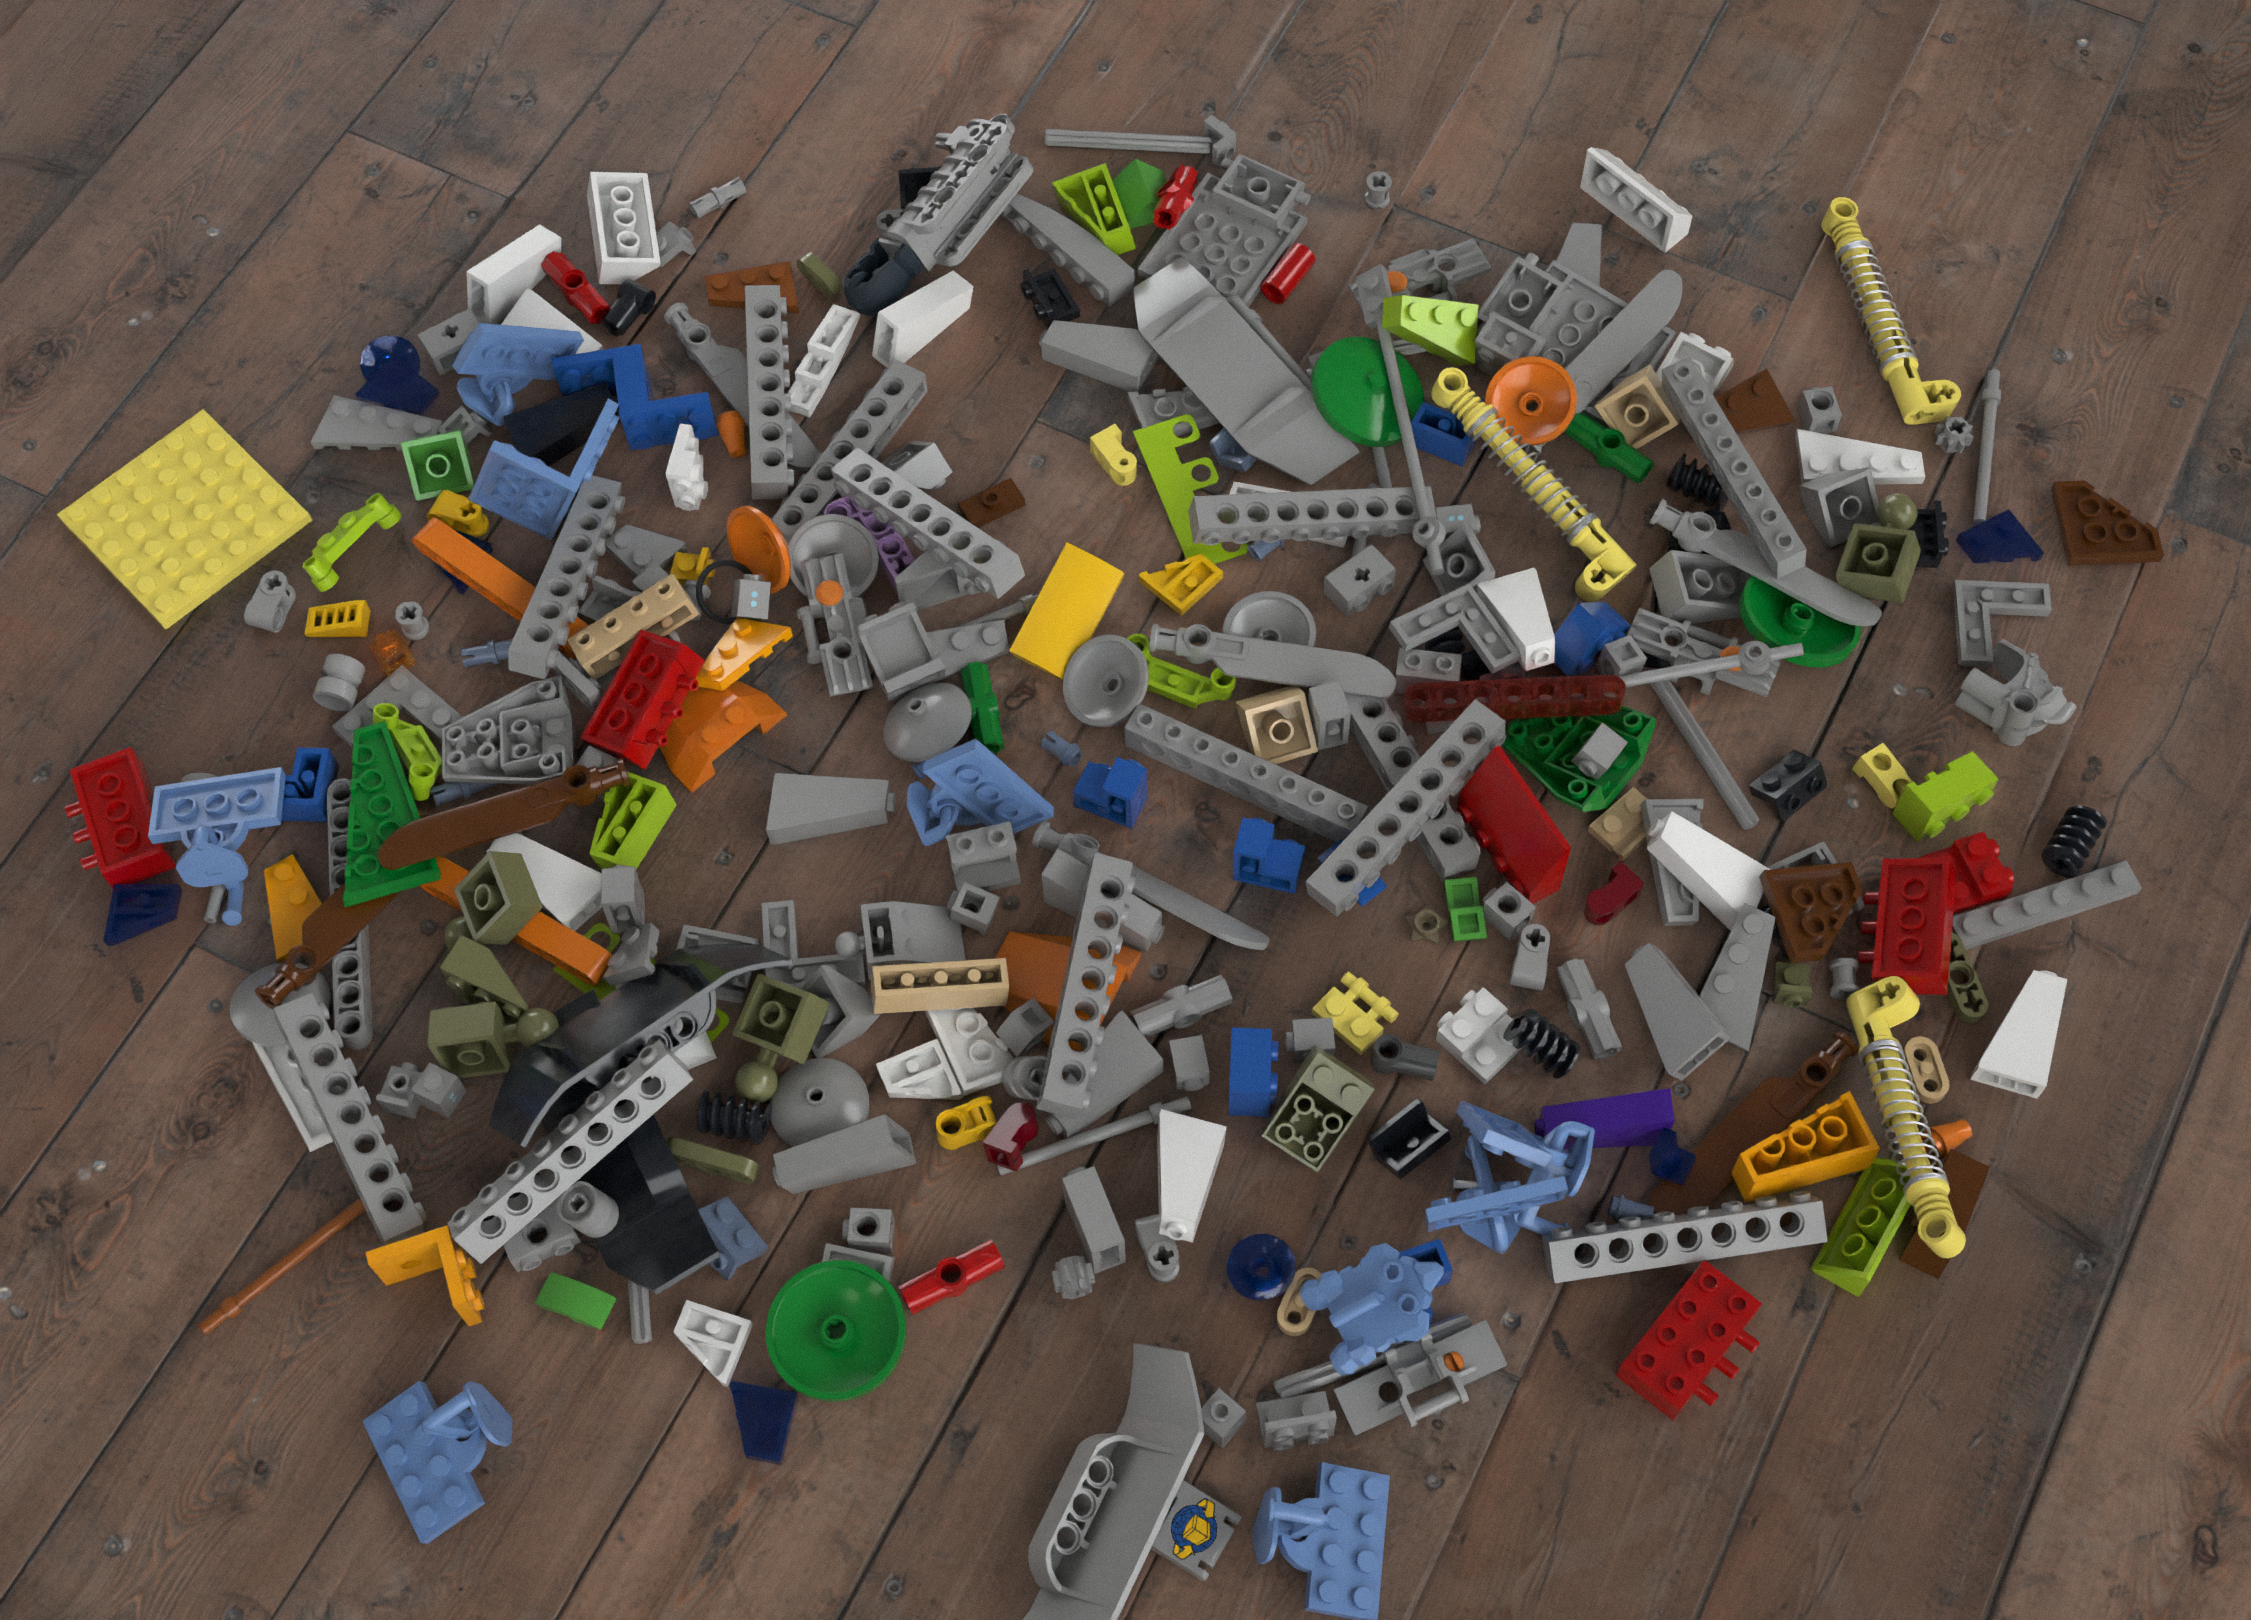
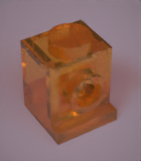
M395 629L379 633L375 640L368 645L374 661L387 677L401 665L409 669L416 664L407 644ZM401 653L403 658L390 666L388 661Z

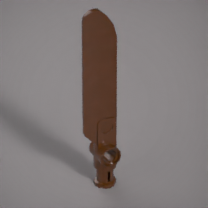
M623 758L618 759L615 764L599 769L597 766L587 768L583 765H573L567 768L560 777L415 820L397 829L384 841L378 850V859L383 868L395 870L548 824L554 821L568 804L572 803L579 807L587 806L598 795L605 794L606 789L622 784L626 787L630 786L631 783Z
M420 815V818L428 817V815ZM344 883L302 924V945L290 949L287 959L276 968V975L265 985H259L255 989L256 995L267 1007L274 1009L282 1005L281 1002L292 991L297 992L302 987L313 983L317 973L402 891L345 908L343 903ZM297 963H305L309 965V967L305 969H299L294 965Z
M1837 1031L1832 1035L1833 1040L1823 1050H1817L1811 1057L1807 1058L1792 1077H1768L1763 1080L1652 1191L1648 1202L1649 1205L1654 1206L1653 1213L1669 1211L1674 1212L1675 1215L1687 1214V1209L1707 1207L1734 1181L1731 1172L1740 1153L1773 1134L1781 1133L1840 1073V1066L1850 1056L1854 1057L1858 1054L1859 1048L1856 1046V1043L1845 1033ZM1806 1072H1817L1821 1076V1081H1812Z

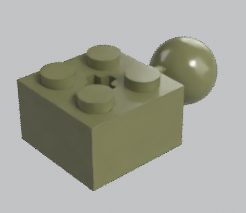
M1895 493L1888 495L1880 502L1877 509V519L1882 527L1854 523L1835 575L1839 585L1863 598L1897 603L1904 602L1921 553L1915 531L1908 530L1915 523L1918 513L1915 502L1909 496Z
M489 851L455 887L454 891L464 915L455 917L447 924L444 931L445 945L451 951L461 935L483 946L484 944L507 945L543 908L522 854Z
M758 973L732 1033L733 1036L760 1047L756 1059L742 1065L736 1073L735 1088L741 1098H745L751 1103L756 1101L762 1103L774 1095L778 1086V1077L773 1066L778 1055L803 1065L805 1064L830 1002L810 992Z
M496 1001L479 1002L474 1005L460 1007L450 1006L430 1011L427 1045L441 1068L458 1076L459 1079L508 1072L515 1058L516 1042L520 1041L522 1045L529 1048L558 1029L559 1022L551 1011L539 1007L531 1008L524 1012L517 1022L508 1023Z

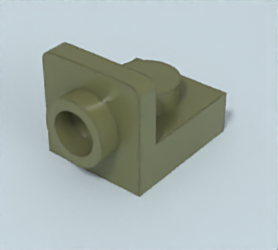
M1776 961L1773 966V1003L1783 1004L1788 1008L1807 1006L1812 996V987L1809 986V964Z

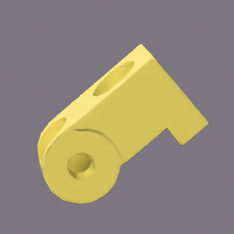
M1113 424L1091 436L1090 452L1109 477L1121 486L1133 483L1137 477V459L1134 454L1126 451L1122 446V432L1117 425Z
M1884 743L1862 755L1852 768L1860 778L1864 776L1876 791L1879 799L1889 808L1896 807L1906 785L1912 782L1905 769Z

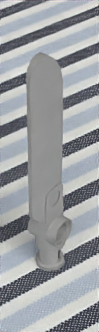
M1672 270L1659 272L1565 368L1573 380L1577 394V406L1574 417L1581 413L1672 320L1680 305L1683 290L1682 278L1679 274ZM1546 443L1530 446L1528 452H1538L1539 455L1542 452L1541 448Z
M685 303L673 304L664 314L667 324H672L677 330V337L686 347L688 357L699 364L734 411L739 412L741 417L745 419V425L749 429L747 359L736 348L717 345L711 337L709 327L700 323L699 320L693 319L688 313V307ZM785 412V419H791L792 437H786V444L792 443L793 462H787V467L808 472L820 452L789 412Z
M1662 499L1649 522L1653 525L1657 523L1672 531V536L1678 539L1679 545L1685 551L1693 553L1705 551L1835 620L1849 625L1871 626L1875 625L1881 618L1882 611L1876 604L1805 566L1776 579L1752 538L1736 530L1717 529L1715 520L1704 512L1690 513L1685 511L1683 513L1669 506L1667 501Z
M1154 623L1151 630L1149 651L1154 652L1156 649L1174 651L1175 655L1184 656L1189 662L1194 664H1203L1208 660H1212L1225 675L1305 688L1314 687L1321 682L1331 683L1340 680L1345 694L1379 699L1391 697L1396 688V678L1389 669L1378 661L1357 653L1211 632L1207 626L1202 624H1193L1188 628L1179 627L1178 630L1161 628L1159 624ZM1195 642L1203 643V645L1201 646H1195L1192 644Z
M1046 820L1040 824L1032 840V846L1035 848L1042 847L1052 853H1055L1058 848L1088 866L1095 852L1100 853L1098 852L1100 844L1096 839L1085 834H1072L1070 832L1064 834L1052 828L1050 822ZM1132 865L1131 874L1136 875L1132 893L1229 943L1255 950L1267 948L1270 939L1264 933Z

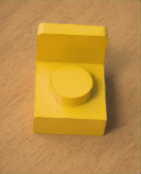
M702 547L700 555L676 552L670 574L673 573L680 584L685 585L686 581H697L701 572L708 565L716 562V560L712 559L708 547ZM716 569L706 576L703 584L708 585L709 577H714Z

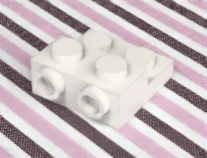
M1680 332L1656 374L1662 382L1663 368L1690 356L1711 393L1714 395L1716 390L1719 391L1734 366V361L1731 358V353L1724 348L1716 346L1714 349L1704 344L1705 340L1694 333L1687 335Z
M680 424L665 474L675 507L687 511L699 510L701 499H705L708 492V482L704 481L703 455L699 454V440L694 436L692 425Z
M1483 987L1478 993L1474 990L1469 991L1460 1001L1459 1005L1462 1008L1457 1013L1453 1014L1449 1011L1440 1019L1437 1024L1439 1030L1436 1041L1482 1083L1486 1084L1522 1048L1516 1049L1513 1046L1515 1038L1511 1041H1506L1503 1038L1506 1028L1513 1019L1507 1015L1508 1008Z

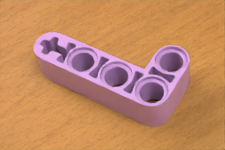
M849 496L829 503L825 508L824 515L838 514L850 517L861 523L871 533L877 545L879 564L896 591L894 579L900 574V571H904L915 561L903 538L887 522L883 524L878 521L868 509L862 510Z

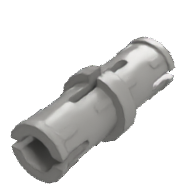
M736 177L723 186L709 189V193L690 202L689 208L696 219H700L711 211L725 208L727 203L746 194L747 191L742 180Z

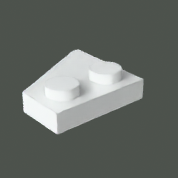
M938 1039L929 1041L876 1064L887 1094L891 1098L951 1100L963 1098Z
M686 1300L673 1332L723 1386L728 1387L753 1324L750 1320Z

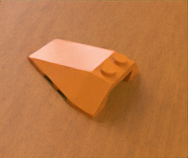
M738 680L723 691L698 687L697 690L689 691L680 706L683 709V716L680 719H673L665 734L668 736V743L663 747L659 746L671 774L693 793L716 774L712 764L716 758L754 727L764 735L785 718L787 714L766 693Z
M1009 931L995 959L1006 958L1009 993L1006 1005L1002 1006L1011 1014V1012L1034 998L1055 1022L1073 937ZM1124 945L1121 946L1119 954L1114 953L1112 964L1117 965V971L1113 984H1108L1106 995L1111 996L1110 1005L1122 981L1128 983L1141 957V952ZM1088 950L1093 958H1102L1097 950ZM1081 980L1087 989H1096L1090 980ZM1075 1011L1079 1019L1089 1020L1087 1013L1084 1011ZM1101 1015L1100 1025L1105 1015ZM1054 1025L1042 1038V1040L1048 1044V1047L1050 1045ZM1068 1042L1072 1050L1076 1052L1083 1051L1082 1046L1078 1042Z

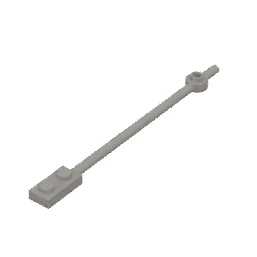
M1379 264L1355 278L1365 323L1369 328L1374 329L1377 327L1415 495L1420 520L1414 526L1413 539L1424 549H1427L1432 574L1441 575L1444 573L1439 545L1445 538L1446 529L1439 520L1431 515L1391 333L1382 328L1383 301L1386 297H1392L1387 270Z
M1749 641L1742 645L1737 655L1486 700L1485 692L1482 690L1422 701V707L1429 735L1445 732L1475 699L1492 712L1736 667H1740L1748 674L1757 675L1765 672L1769 668L1771 661L1802 656L1804 651L1802 643L1769 648L1763 642ZM1756 652L1759 653L1760 656L1752 657L1750 653Z

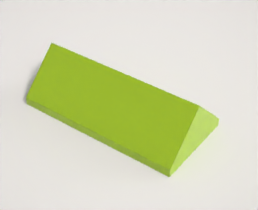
M1875 1157L1870 1168L1864 1169L1827 1237L1828 1242H1824L1811 1266L1814 1273L1857 1297L1861 1295L1870 1282L1910 1207L1903 1193L1904 1185L1900 1184L1899 1181L1901 1175L1896 1172L1897 1163L1890 1159ZM1900 1165V1172L1904 1173L1907 1170L1906 1165ZM1910 1176L1903 1177L1904 1183L1910 1180Z

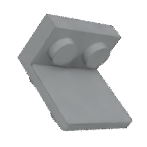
M1493 311L1475 339L1476 364L1482 372L1492 376L1504 365L1515 359L1537 356L1545 344V338Z
M559 652L554 672L556 676L562 675L566 687L594 714L621 664L594 680L581 666L577 658L575 660L573 658L567 660Z
M1326 1391L1256 1403L1264 1448L1272 1447L1274 1451H1281L1292 1448L1294 1446L1293 1443L1307 1441L1311 1445L1320 1444L1328 1441L1329 1436H1334L1337 1417L1335 1411L1329 1410Z

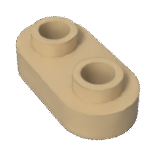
M1922 1036L1914 1037L1907 1042L1903 1049L1905 1062H1907L1909 1067L1908 1072L1911 1073L1912 1083L1915 1084L1916 1094H1918L1920 1100L1929 1104L1937 1103L1944 1098L1949 1090V1080L1938 1047L1929 1038ZM1915 1053L1921 1054V1055L1923 1056L1924 1060H1923V1061L1917 1060V1059L1914 1057V1054H1915ZM1924 1084L1931 1085L1934 1091H1927Z
M1309 1267L1298 1270L1293 1275L1277 1312V1324L1280 1330L1289 1336H1300L1307 1332L1311 1326L1317 1310L1311 1311L1306 1307L1300 1296V1289L1309 1279L1320 1278L1322 1274L1318 1270ZM1290 1315H1297L1301 1321L1297 1324H1292L1288 1321V1317Z

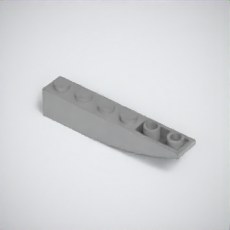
M1016 194L999 215L1006 217L1019 233H1024L1032 240L1037 249L1044 250L1051 256L1057 266L1065 268L1077 283H1082L1090 290L1096 300H1102L1107 306L1111 307L1135 287L1133 268L1094 235L1051 208Z

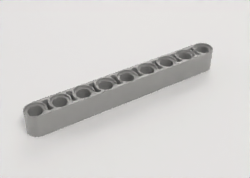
M346 778L334 780L327 788L330 896L345 883L347 856L343 857V855L347 853L348 827L344 829L342 827L348 824L351 799V780ZM345 796H349L346 800L341 801ZM369 924L355 936L356 938L352 943L347 944L332 958L334 1027L337 1029L344 1044L352 1050L365 1048L369 1045L373 1036ZM357 967L354 972L346 974L350 968ZM358 996L355 1002L347 1004L349 999ZM360 1026L355 1033L348 1034L350 1029Z

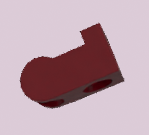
M1622 861L1611 869L1608 879L1609 883L1604 888L1595 889L1588 896L1584 914L1586 919L1594 925L1599 926L1608 923L1641 895L1644 882Z
M1020 1102L1011 1105L982 1142L989 1162L1015 1172L1018 1171L1023 1164L1021 1151L1026 1143L1034 1139L1039 1132L1038 1121L1032 1105Z

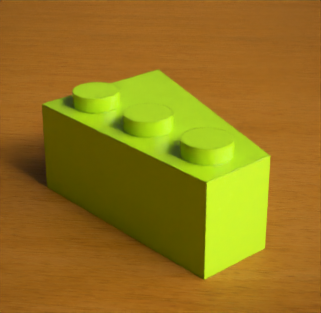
M1106 163L1052 182L1058 203L1079 226L1094 235L1116 255L1136 249L1130 227Z
M1407 295L1386 297L1383 301L1382 328L1410 343L1418 344L1433 355H1439L1454 366L1475 364V339L1477 336L1479 304Z
M1973 751L1946 764L1945 770L1938 775L1934 771L1928 773L1924 777L1927 780L1926 782L1917 786L1912 781L1906 785L1892 814L1917 842L1926 836L1930 838L1937 836L1946 827V823L1952 819L1955 822L1961 820L1969 813L1970 807L1976 803L1981 806L1994 796L1993 789L1999 779Z
M627 771L631 785L626 787L622 784L609 789V792L605 793L603 800L605 808L602 818L598 819L589 853L601 872L602 869L612 868L616 865L635 866V869L638 868L677 806L665 785Z

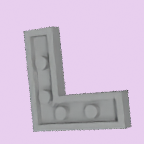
M1955 580L1952 585L1959 666L1991 667L1993 663L1989 614L2048 617L2052 611L2049 584Z
M1470 583L1390 621L1389 629L1405 652L1459 626L1492 674L1518 662L1521 655Z
M401 665L337 721L332 728L336 734L353 748L354 730L373 725L374 706L379 703H390L395 705L399 712L403 709L442 743V728L463 717Z
M794 900L761 903L764 947L793 959V966L765 968V975L767 977L801 989L821 965H827L861 987H866L863 952H859L850 958L836 954L799 959Z

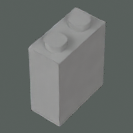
M1078 1167L1067 1173L1066 1177L1062 1178L1064 1201L1088 1261L1092 1264L1094 1274L1125 1263V1240L1095 1167L1087 1169L1086 1167Z

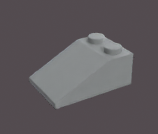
M1670 550L1649 568L1662 616L1680 623L1689 620L1692 622L1691 624L1741 617L1739 597L1750 578L1747 572L1710 554Z

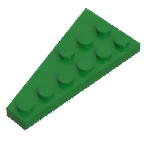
M383 721L355 729L347 831L345 891L343 895L345 908L441 879L440 870L435 858L395 870H387L382 867L378 859V850L384 841L397 829L421 818L386 722Z

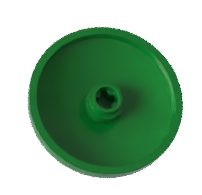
M1347 337L1329 345L1317 359L1311 375L1312 394L1321 415L1333 429L1355 443L1369 447H1386L1401 442L1402 437L1380 341L1367 337ZM1394 350L1410 422H1412L1421 404L1424 402L1423 389L1412 366L1400 353Z
M1754 576L1748 579L1739 597L1740 616L1745 627L1756 641L1765 643L1769 648L1802 643L1804 655L1785 658L1784 660L1813 668L1834 666L1846 660L1859 642L1861 626L1849 625L1835 620Z
M847 1260L820 1262L795 1274L777 1293L766 1321L767 1350L777 1372L797 1392L806 1397L824 1402L853 1400L879 1387L898 1365L904 1351L907 1336L904 1308L892 1285L874 1269Z

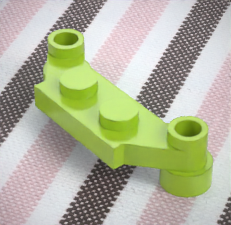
M376 493L366 501V506L343 515L338 521L339 525L331 533H326L317 541V546L311 551L313 555L303 563L302 567L311 576V582L320 592L329 590L337 583L339 576L331 568V565L374 522H377L382 529H389L401 519L402 514L394 504H389L380 493Z
M1137 633L1127 638L1138 646L1146 659L1149 672L1148 691L1194 709L1201 703L1214 700L1226 701L1231 698L1232 691L1236 685V677L1225 675L1219 668H1216L1211 673V678H1207L1151 656L1149 651L1150 641L1145 635Z
M379 703L373 708L372 722L374 724L386 722L395 749L409 770L408 780L411 784L410 790L413 799L418 801L426 800L429 798L430 790L437 776L442 774V758L421 725L414 726L399 720V709L395 705Z

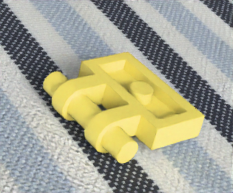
M1347 972L1342 977L1341 982L1349 990L1343 994L1334 986L1312 1008V1014L1316 1018L1332 1017L1334 1033L1358 1054L1362 1055L1383 1034L1384 1028L1376 1021L1382 1016L1389 1023H1392L1399 1013L1390 1006L1391 1002L1384 996L1379 997L1368 988L1369 983L1362 977L1356 978L1351 972ZM1359 997L1372 1007L1367 1013L1354 1003Z

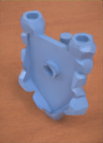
M1384 1243L1372 1246L1356 1267L1348 1266L1342 1269L1339 1274L1336 1270L1324 1272L1319 1279H1309L1300 1289V1296L1304 1304L1311 1311L1323 1310L1328 1307L1331 1313L1329 1316L1330 1321L1335 1328H1338L1343 1338V1342L1337 1344L1330 1354L1334 1369L1340 1375L1354 1374L1358 1366H1367L1376 1358L1375 1352H1383L1390 1347V1344L1402 1343L1404 1340L1418 1342L1429 1332V1313L1425 1310L1429 1308L1433 1300L1432 1290L1443 1276L1444 1267L1437 1262H1417L1413 1257L1402 1256L1400 1258L1399 1251Z

